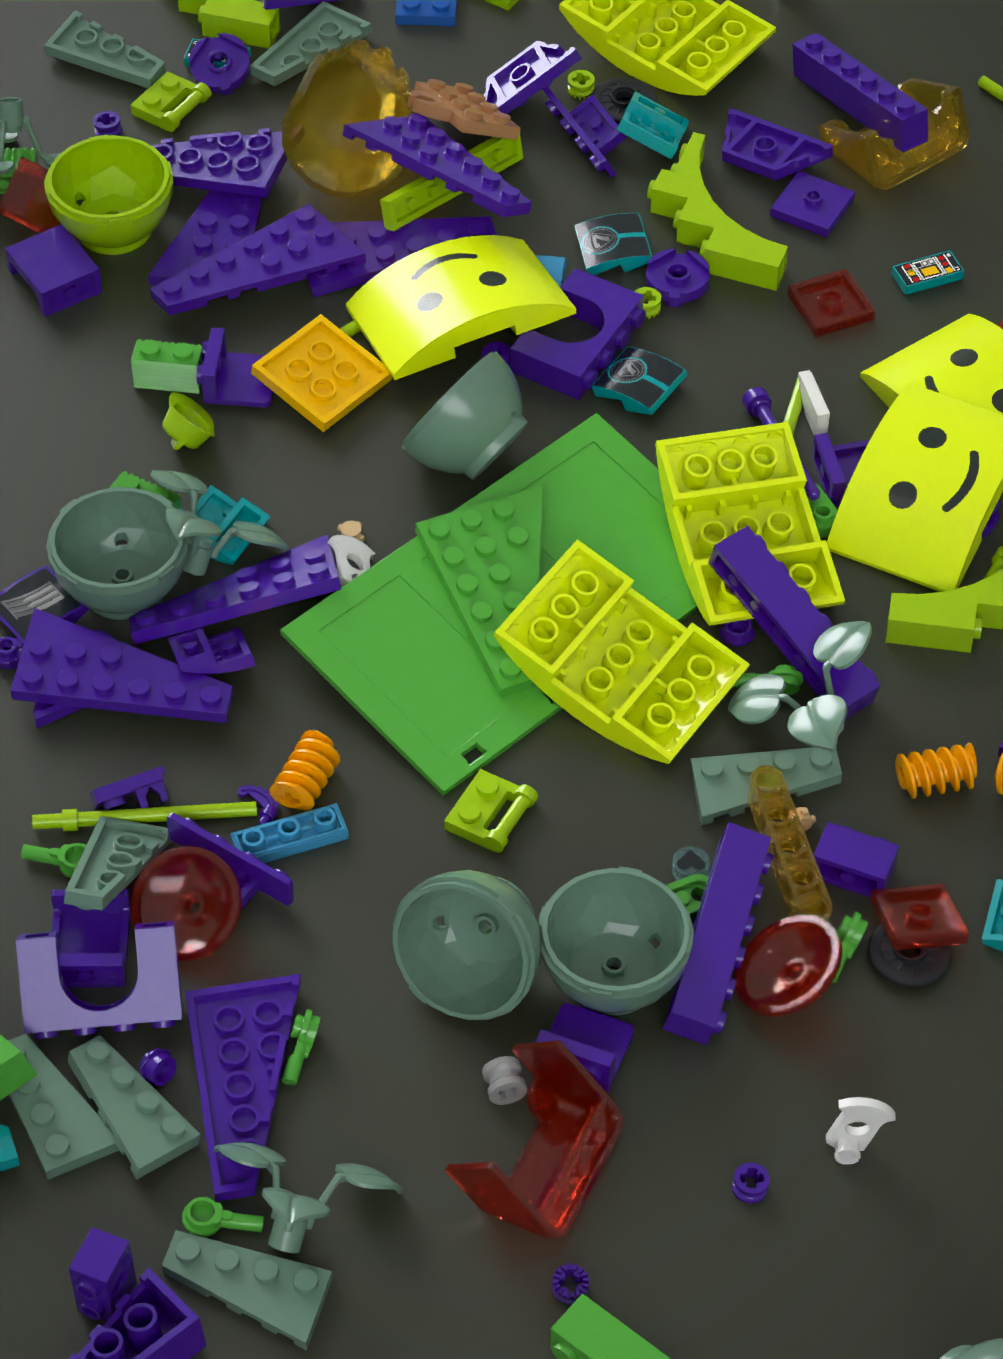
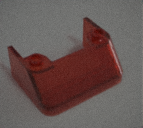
M561 1040L515 1044L512 1051L534 1075L527 1091V1104L539 1123L510 1177L508 1178L495 1162L448 1164L445 1172L483 1212L541 1237L561 1238L570 1231L622 1131L623 1116L618 1105Z

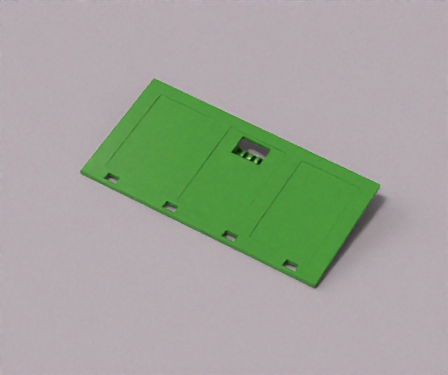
M597 413L454 510L464 509L541 485L543 489L539 582L578 539L634 580L632 589L679 623L698 609L685 580L672 539L658 468ZM418 536L344 585L341 590H337L290 622L280 631V634L442 796L453 790L563 709L556 702L551 703L546 694L534 683L533 687L499 697ZM476 747L483 754L469 764L463 756Z

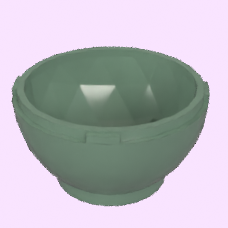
M496 351L489 353L462 376L415 425L402 442L401 449L416 462L430 469L444 473L465 474L471 480L479 476L529 424V421L523 416L522 397L517 379L501 355Z
M122 487L98 490L69 502L60 510L59 516L49 531L46 545L50 565L64 590L95 613L115 620H127L142 610L157 606L178 582L188 553L189 537L176 540L165 518L166 509L174 508L173 503L160 494L136 488ZM126 540L128 542L127 544L116 546L117 541Z
M619 866V868L595 870L573 878L560 887L546 902L544 907L542 906L538 921L542 939V961L554 983L568 997L588 1009L604 1015L617 1016L629 1014L655 1003L667 994L684 973L693 947L694 929L689 912L681 899L662 882L642 873V870ZM655 939L660 943V946L656 949L650 943ZM610 967H616V968H619V969H617V970H611V969H609V968H610Z
M474 870L450 871L430 877L420 883L399 903L392 931V944L396 961L405 981L409 985L408 988L424 1004L427 1003L447 1015L466 1020H488L511 1012L529 992L540 966L542 939L535 912L529 899L512 882ZM439 916H444V926L439 925ZM485 920H487L488 922H490V924L492 925V927L489 926V925L486 923Z

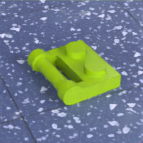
M167 71L130 105L131 114L166 131L173 132L180 126V121L200 102H206L212 93L205 83L199 82L195 84Z
M480 769L444 820V830L491 851L500 853L508 844L507 837L525 810L533 807L537 801L538 793L529 785L522 784L519 786ZM507 800L512 801V805L497 827L487 830Z

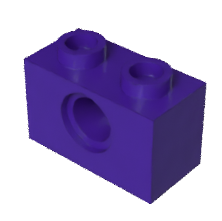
M91 1227L69 1267L77 1309L86 1317L93 1320H100L101 1318L108 1320L116 1311L115 1305L125 1293L130 1295L137 1282L130 1241Z

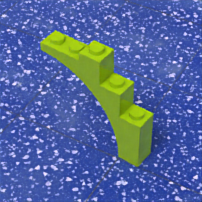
M178 0L179 11L198 15V22L202 23V34L205 37H219L218 34L227 33L236 36L246 45L269 49L273 46L280 32L279 8L265 10L263 2L256 0Z
M693 132L688 144L683 143L678 164L673 163L670 171L661 169L656 181L651 180L647 191V198L651 199L650 213L674 218L673 228L677 229L676 242L700 248L699 255L707 261L710 270L709 274L777 291L786 271L788 246L764 239L743 228L728 217L712 200L703 183L700 171L704 160L705 135Z
M1003 568L972 585L950 591L926 594L892 593L885 643L971 653L973 639H980L982 627L1003 629Z

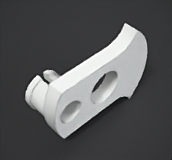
M335 535L327 542L335 551L337 573L341 588L371 568L370 560L376 554L360 540L347 535ZM347 559L355 562L360 570L352 567Z
M865 1097L838 1100L839 1109L842 1112L826 1134V1143L835 1148L834 1158L838 1163L848 1165L858 1162L861 1158L860 1151L865 1150L879 1128L887 1122L896 1121L895 1111L886 1103ZM853 1122H863L867 1125L862 1127H852L848 1124Z

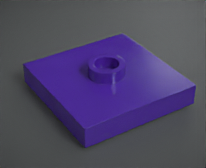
M798 171L771 207L770 216L828 237L854 201L855 191Z

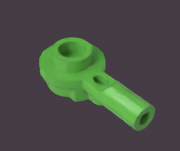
M779 665L775 670L768 673L778 675L784 679L786 687L782 694H795L799 691V686L803 684V674L791 665ZM744 673L733 687H741L752 678L764 674Z
M73 843L70 845L64 844L60 849H48L24 844L21 858L58 865L61 872L66 877L71 878L86 845Z
M855 912L852 918L845 915L836 932V936L841 938L839 948L835 954L831 955L822 976L828 982H837L847 958H851L867 928L868 921L862 919L860 913Z
M310 1009L306 1010L304 1016L297 1014L290 1037L296 1038L297 1041L293 1055L287 1060L282 1077V1082L287 1085H297L304 1058H308L318 1030L321 1017L312 1015L313 1010Z
M198 1197L185 1206L182 1213V1224L188 1233L201 1237L211 1236L220 1228L263 1232L264 1216L233 1213L223 1210L221 1203H216L208 1197Z

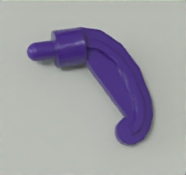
M254 785L241 786L237 790L238 796L246 797L249 795L263 807L259 814L261 818L259 825L273 821L278 813L279 803L270 796L268 790Z

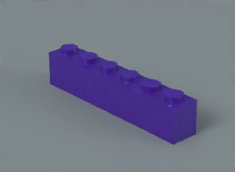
M818 33L808 35L804 39L792 43L794 76L901 152L928 142V109Z
M747 525L714 545L708 563L797 671L803 674V679L818 697L827 695L822 670L825 662L817 661L813 650L820 635L833 627V624L825 614H821L813 605L807 591L802 587H798L789 576L786 566L781 561H777L769 552L763 538L757 534L755 535ZM859 659L846 669L839 670L833 666L831 667L830 675L834 695L841 697L846 703V719L874 701L881 685L878 683L875 673L870 668L865 667Z
M728 822L719 840L709 878L694 922L692 951L684 973L676 982L662 1030L707 1045L713 1033H721L727 1017V1012L721 1010L724 1000L730 1001L737 982L736 979L731 978L733 968L739 969L746 951V947L740 946L742 937L748 938L755 920V916L749 914L751 906L758 905L764 889V885L758 883L760 875L767 874L773 858V854L767 852L771 837Z

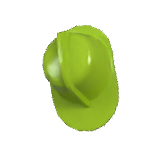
M178 392L170 394V407L162 427L172 438L171 445L173 449L178 450L183 445L190 449H197L210 436H215L212 418L198 403Z

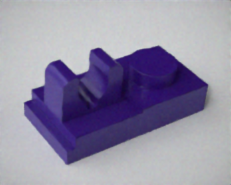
M160 766L93 789L90 793V798L94 809L104 806L105 810L121 807L127 804L125 798L134 794L139 808H148V802L146 801L147 789L158 795L161 804L165 803L168 800V794L163 783L164 767Z

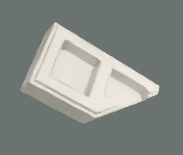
M810 370L798 372L804 414L813 435L828 433L830 412L815 378Z

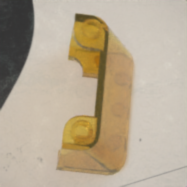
M910 78L897 86L899 90L928 109V142L905 152H901L894 147L893 139L880 137L876 130L866 127L858 132L851 131L844 121L837 119L830 120L819 126L821 140L833 145V154L872 187L883 190L891 189L966 147L970 137V130L960 87L917 78Z

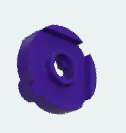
M220 33L218 34L219 37L211 39L207 36L201 39L190 53L189 63L192 77L197 84L199 82L205 83L213 93L230 95L234 92L235 88H238L247 79L251 70L250 55L242 40L234 35ZM223 58L226 59L224 67H215L213 63L215 60L221 61Z
M676 249L664 250L649 259L645 272V285L658 290L661 294V300H664L669 307H680L684 302L698 299L709 290V265L702 256L693 251L686 250L685 255L681 253L676 254ZM674 274V275H676V276H683V277H681V278H676V277H673L672 275Z

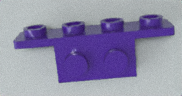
M549 87L543 89L549 98L545 102L546 106L555 117L560 114L563 118L559 122L570 136L573 133L578 135L574 141L584 154L589 151L593 154L589 157V160L599 173L606 170L611 178L617 175L604 155L625 140L627 136L617 130L618 124L592 94L571 112H568Z
M173 812L167 817L170 840L193 852L175 871L177 882L235 915L243 909L259 890L286 906H290L294 901L293 881L284 871L273 869L259 861L252 853L237 849L230 845L222 836L213 835L205 831L190 818H182Z

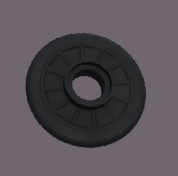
M619 77L609 79L599 84L592 92L617 124L620 123L629 104L621 103L617 100H631L636 91L658 103V98L653 88L647 83L634 78Z
M897 917L887 920L873 931L868 941V957L873 968L883 978L900 986L921 987L932 984L947 972L951 964L952 949L946 935L934 924L920 918ZM904 946H913L919 950L920 954L913 958L906 957L901 954L899 949Z

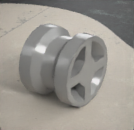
M512 1056L498 1057L484 1065L482 1075L485 1082L490 1085L488 1096L492 1103L497 1105L511 1104L519 1101L526 1095L528 1088L526 1081L520 1077L522 1067L517 1058Z

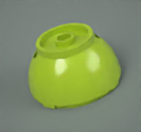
M100 135L89 137V139L76 143L59 154L47 172L44 185L48 203L54 216L71 235L79 239L91 251L100 254L117 255L131 252L142 246L149 239L152 231L155 230L167 212L173 193V174L170 161H167L156 148L146 142L131 137ZM78 200H83L81 206L76 203Z

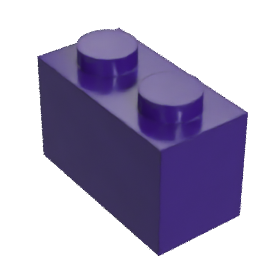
M827 822L813 854L810 878L882 902L896 868L899 845L891 843L884 838L872 837L854 831L847 826H839Z

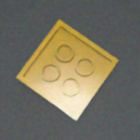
M322 314L254 363L251 369L253 376L322 432H325L392 380L391 374L381 361Z

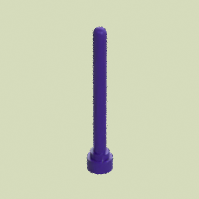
M754 387L744 394L742 404L748 414L759 418L763 425L778 423L771 412L772 400L764 388ZM802 463L807 479L804 487L806 495L810 500H817L820 497V490Z

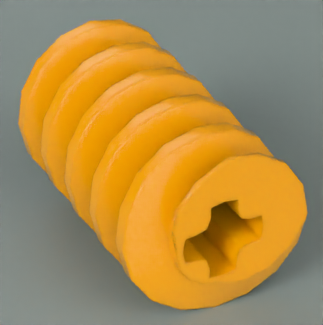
M308 730L303 733L301 740L289 756L288 762L285 763L281 773L275 779V783L269 789L270 796L277 803L287 808H297L304 811L313 808L315 805L314 800L319 798L321 789L328 783L327 778L332 776L334 767H337L341 761L340 755L334 749L332 740L318 730Z
M968 742L965 748L956 744L951 747L950 751L947 747H939L936 753L931 749H925L922 756L916 751L910 752L908 758L900 753L897 754L895 760L896 776L901 789H907L911 799H916L919 787L922 788L924 795L929 797L932 785H936L940 794H945L946 783L949 782L953 791L959 792L961 780H964L967 788L972 790L975 778L977 777L975 750L972 743Z

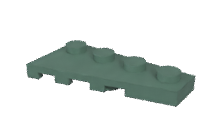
M323 1L250 65V73L252 76L276 86L371 34L372 23Z
M76 10L44 45L45 55L145 88L152 86L166 72L163 60L137 45L131 47L125 44L123 37L116 33L114 35L103 31L102 25L95 21L87 22L83 19V14Z
M811 747L691 758L690 762L701 826L712 823L715 817L728 813L732 817L745 813V808L760 803L768 806L778 803L780 797L793 793L796 796H801L840 784L842 779L837 749L832 751Z
M100 816L65 890L64 904L77 906L82 910H103L172 842L168 828Z
M27 1034L8 1040L23 1053L37 1073L36 1077L9 1094V1097L47 1180L119 1151L115 1144L116 1137L109 1126L104 1125L99 1115Z

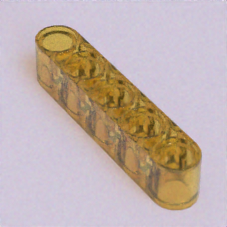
M769 765L757 767L750 777L747 795L749 807L759 833L771 837L767 852L773 854L771 865L796 931L803 938L810 940L819 939L826 934L832 912L831 899L782 773L777 768ZM760 788H768L771 791H764ZM774 818L781 819L783 822H776V821H773L772 819H774ZM789 849L794 851L795 853L789 854L784 852L783 850ZM795 881H802L808 885H798ZM807 913H815L820 917L813 918L808 916Z

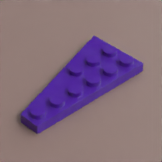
M413 113L407 117L397 118L388 116L382 120L344 125L342 136L350 140L355 139V137L365 140L366 148L374 152L380 150L392 154L391 161L429 180H434L435 176L446 182L445 188L454 193L461 191L473 195L472 202L502 217L529 214L532 202L522 195L519 189L512 187L502 179L500 174L489 169L483 164L481 159L474 157L464 149L462 144L455 142L444 130L431 123L428 117Z
M324 535L253 566L242 568L234 574L153 608L142 610L136 615L129 617L134 645L341 590L332 549L327 543L329 541L328 535Z
M301 974L185 991L215 1202L256 1195L262 1168L242 1165L226 1157L220 1151H213L216 1145L234 1142L254 1143L265 1147L267 1145L301 987Z

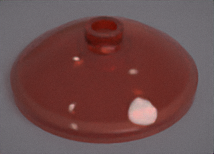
M183 846L167 850L146 865L134 885L131 897V917L134 928L136 924L175 921L178 960L193 961L204 958L218 950L229 939L238 923L242 902L240 885L235 873L227 862L211 851L194 846ZM198 901L200 908L198 912L192 914L191 906L194 902Z
M813 915L790 916L769 925L748 944L739 969H736L735 979L737 982L735 987L740 999L750 1010L764 1016L788 1015L814 1003L830 987L840 968L842 943L838 933L826 920Z

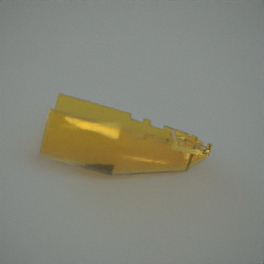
M361 39L343 45L340 50L334 48L327 55L321 53L314 58L282 120V146L290 166L309 186L330 196L358 198L379 192L395 179L403 169V166L391 161L392 154L380 150L374 152L366 148V141L359 137L350 140L342 136L345 124L382 120L388 116L397 118L407 117L415 113L411 107H407L409 93L412 91L409 75L404 68L399 70L396 68L391 58L393 52L385 46H382L381 49L368 47V41Z

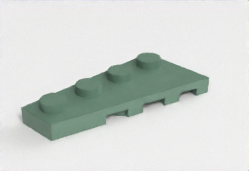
M101 1035L69 1051L68 1064L88 1098L94 1099L99 1108V1117L104 1125L108 1124L116 1137L115 1144L122 1155L126 1154L131 1163L130 1170L136 1180L199 1145L201 1134Z
M178 1230L174 1233L162 1263V1270L165 1275L206 1297L210 1295L226 1303L228 1309L239 1315L244 1313L261 1322L263 1328L276 1335L279 1332L294 1340V1345L306 1351L333 1279L332 1271Z

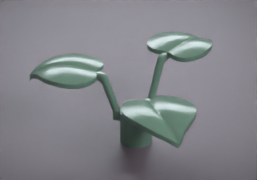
M19 97L0 98V175L8 173L14 168L13 161H2L4 144L16 141L18 139V132L22 131L21 126L25 125L35 149H37L40 160L45 162L47 167H50L58 155L61 154L47 155L42 151L30 124V116H24L23 99Z
M152 470L151 477L158 484L174 491L185 492L190 497V511L167 508L165 512L166 521L176 540L189 537L187 559L183 571L198 576L205 575L210 558H217L220 550L233 536H238L245 541L255 544L278 547L285 551L291 550L286 542L272 530L259 524L244 521H235L233 524L234 528H230L216 546L212 547L213 541L209 537L221 536L222 530L215 523L196 516L197 493L207 494V486L198 478L183 472Z
M855 621L841 623L827 629L817 639L813 654L817 661L825 662L822 670L827 695L816 697L808 701L807 706L802 707L789 695L782 694L786 687V682L782 677L774 674H764L754 677L743 684L733 695L727 711L742 723L759 724L776 714L780 707V701L786 702L795 709L788 720V730L791 735L806 745L835 751L838 736L844 729L847 705L841 697L834 695L830 670L832 666L839 670L846 669L862 656L872 634L870 622Z
M234 1142L216 1145L213 1151H220L226 1157L242 1165L266 1168L272 1174L273 1188H264L262 1191V1196L273 1209L271 1218L274 1219L268 1244L277 1250L287 1253H299L306 1229L312 1230L316 1218H323L329 1215L330 1208L325 1203L338 1184L349 1182L362 1188L395 1190L399 1195L403 1190L402 1186L374 1168L361 1164L341 1163L336 1165L335 1171L337 1174H335L319 1200L280 1188L279 1166H285L286 1159L268 1147L254 1143Z

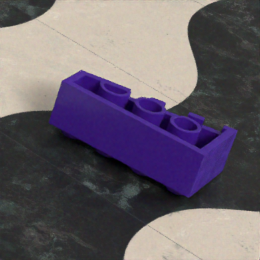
M148 1267L139 1277L140 1284L130 1295L124 1294L115 1305L116 1311L103 1326L98 1324L89 1334V1342L79 1354L73 1353L69 1359H190L207 1345L200 1318Z

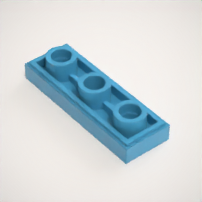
M335 803L230 833L234 847L243 852H250L262 863H267L349 839V831L338 804Z

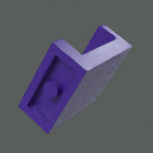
M62 225L5 248L9 271L12 274L19 273L37 295L39 310L45 317L102 293L99 268Z
M828 433L814 435L812 461L823 490L834 506H840L852 475L870 440L832 446Z
M124 889L103 910H82L77 906L64 904L65 890H53L51 895L53 905L51 932L58 931L61 970L67 987H126L131 923V905L128 890Z

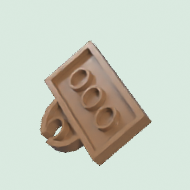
M428 79V83L416 81L414 91L409 93L407 107H411L412 111L428 118L449 122L462 133L518 140L521 129L511 121L510 115L501 113L497 105L487 102L484 95L473 91V86L465 83H456L455 86H448L445 82L437 79Z

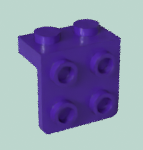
M211 328L209 341H203L202 360L204 363L203 365H198L196 374L197 384L202 385L204 403L262 408L270 406L273 391L251 374L252 365L265 355L227 352L225 329Z
M570 1003L563 1004L550 1031L541 1029L535 1041V1067L609 1092L633 1039L634 1027L629 1023Z

